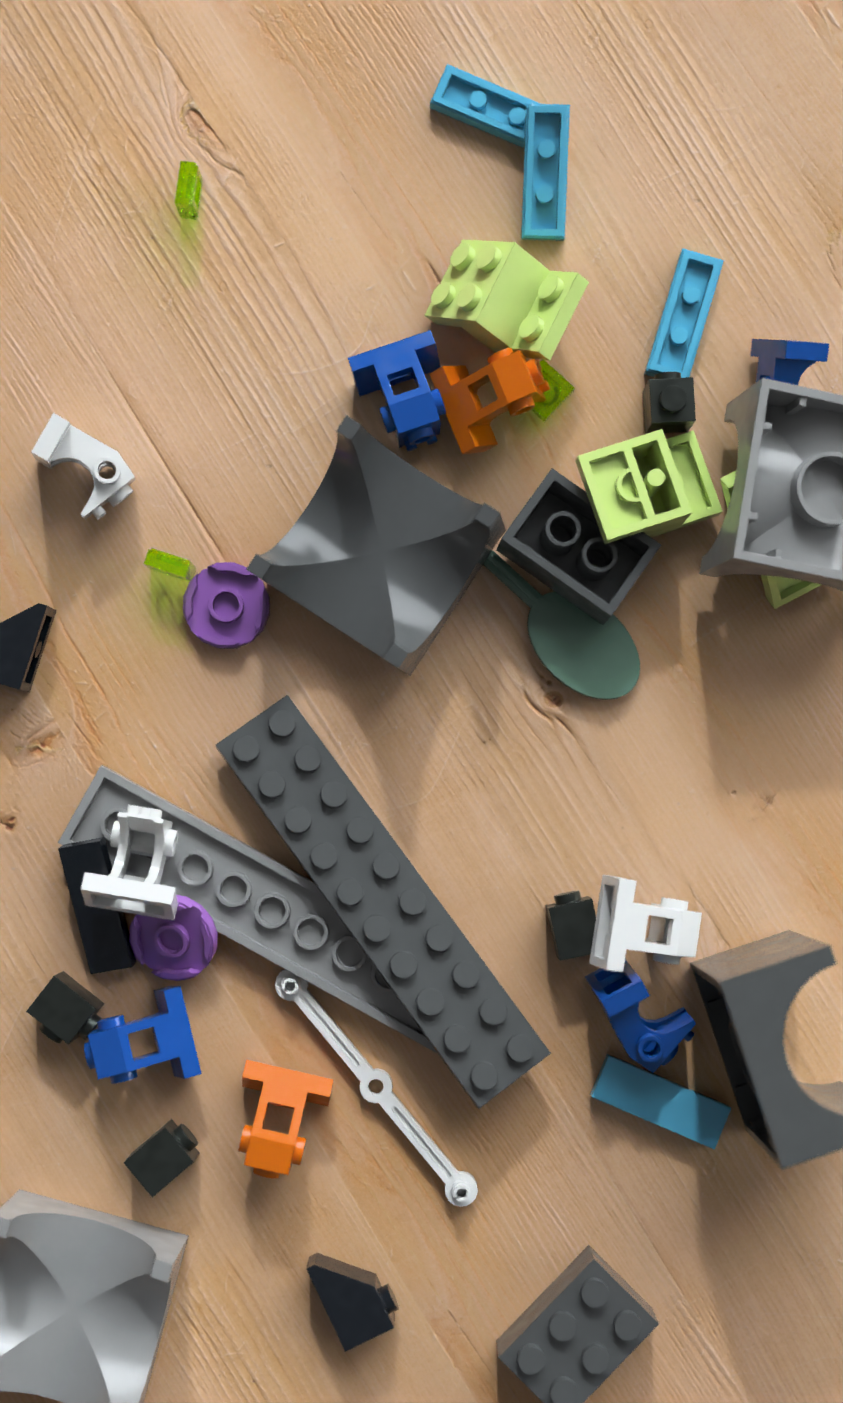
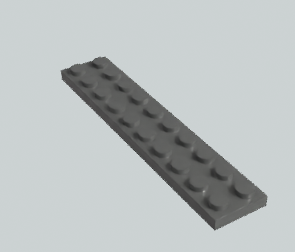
M288 695L215 745L218 752L477 1108L480 1109L551 1054Z

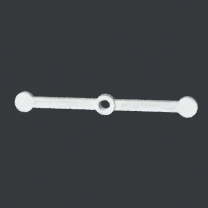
M286 969L282 970L275 981V990L278 995L284 1000L294 1001L360 1080V1093L363 1098L368 1102L380 1104L445 1183V1195L448 1201L459 1207L471 1204L478 1192L475 1178L470 1173L458 1171L392 1092L393 1084L390 1075L385 1070L372 1068L307 989L308 981ZM374 1079H378L383 1083V1090L379 1093H374L369 1089V1083Z

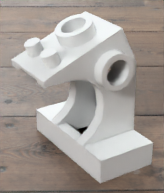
M52 414L31 453L37 462L50 469L62 462H75L90 471L94 480V488L80 515H82V518L87 519L93 514L99 520L106 514V511L102 508L104 504L109 502L115 507L133 492L129 485L135 481V476L118 451L70 425L69 421L57 414ZM105 467H110L116 473L112 478L104 479L99 475V472Z
M128 805L127 813L118 812V821L114 822L110 839V846L118 848L113 869L108 876L85 872L81 886L85 906L168 920L175 919L178 906L176 888L160 885L166 857H174L178 842V831L172 830L173 822L161 819L162 810ZM131 853L153 857L147 878L126 875Z
M602 875L589 964L605 970L623 972L626 949L653 953L652 960L679 965L680 957L696 958L702 913L687 910L688 901L662 897L661 905L651 903V905L634 903L637 881ZM650 915L651 923L649 929V936L648 938H646L645 941L648 916Z

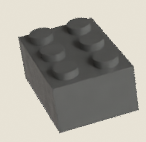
M552 468L501 538L497 551L601 625H604L656 554L661 544L644 532L605 544L586 491Z
M588 1245L496 1340L498 1358L543 1403H584L659 1325L653 1308Z

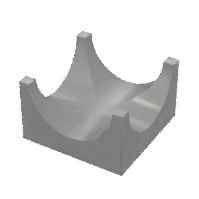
M761 378L726 406L724 421L734 423L738 434L736 476L724 522L714 544L702 557L699 574L711 577L733 574L778 576L814 582L843 591V395Z
M19 1189L0 1208V1392L33 1394L62 1403H144L189 1235Z

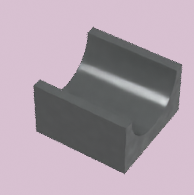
M788 930L691 962L690 964L748 1134L782 1169L842 1150L843 1083L838 1081L829 1084H808L796 1081L788 1065L784 1048V1027L791 1003L800 989L813 976L836 964L831 946Z

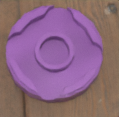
M234 562L215 563L202 570L199 574L197 573L190 580L183 596V614L190 630L202 642L218 649H237L251 643L264 630L270 616V597L263 581L246 570L247 567Z
M177 895L178 906L174 920L137 914L130 925L129 942L136 959L142 965L145 963L149 968L153 969L151 973L173 981L191 979L201 973L212 960L218 943V932L213 918L202 905L187 896Z

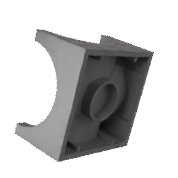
M346 415L336 430L338 439L334 456L312 500L289 532L272 549L261 555L256 554L246 570L411 676L506 529L500 512L486 503L481 505L468 500L428 477L381 444L361 424Z

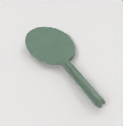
M492 550L483 565L531 608L527 620L528 634L536 655L546 669L568 688L590 698L611 700L622 697L630 692L639 678L640 660L635 643L624 625L614 615L604 625H601L556 592H550L542 596Z

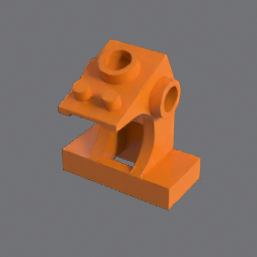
M506 348L487 358L489 364L469 375L466 365L442 366L429 374L435 389H439L445 406L446 416L462 454L485 452L498 445L490 426V422L497 416L509 411L511 417L518 416L535 407L534 402L546 401L544 392L550 390V386L547 380H544L541 372L542 367L538 359L533 358L529 360L520 350L513 353L512 348ZM491 381L498 400L483 408L477 390L485 383Z
M246 1060L242 1075V1087L261 1091L253 1126L245 1124L241 1135L238 1151L246 1153L244 1165L254 1167V1174L271 1179L279 1178L280 1174L288 1175L292 1164L301 1165L306 1138L299 1137L298 1134L306 1102L328 1106L334 1080ZM269 1104L294 1109L288 1134L263 1129Z

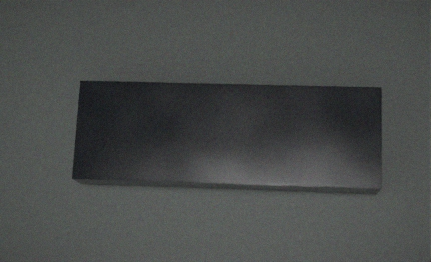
M105 837L62 845L58 848L90 973L96 974L133 967L137 961L129 942L130 934L124 912L85 906L81 892L85 872L108 876L113 869Z

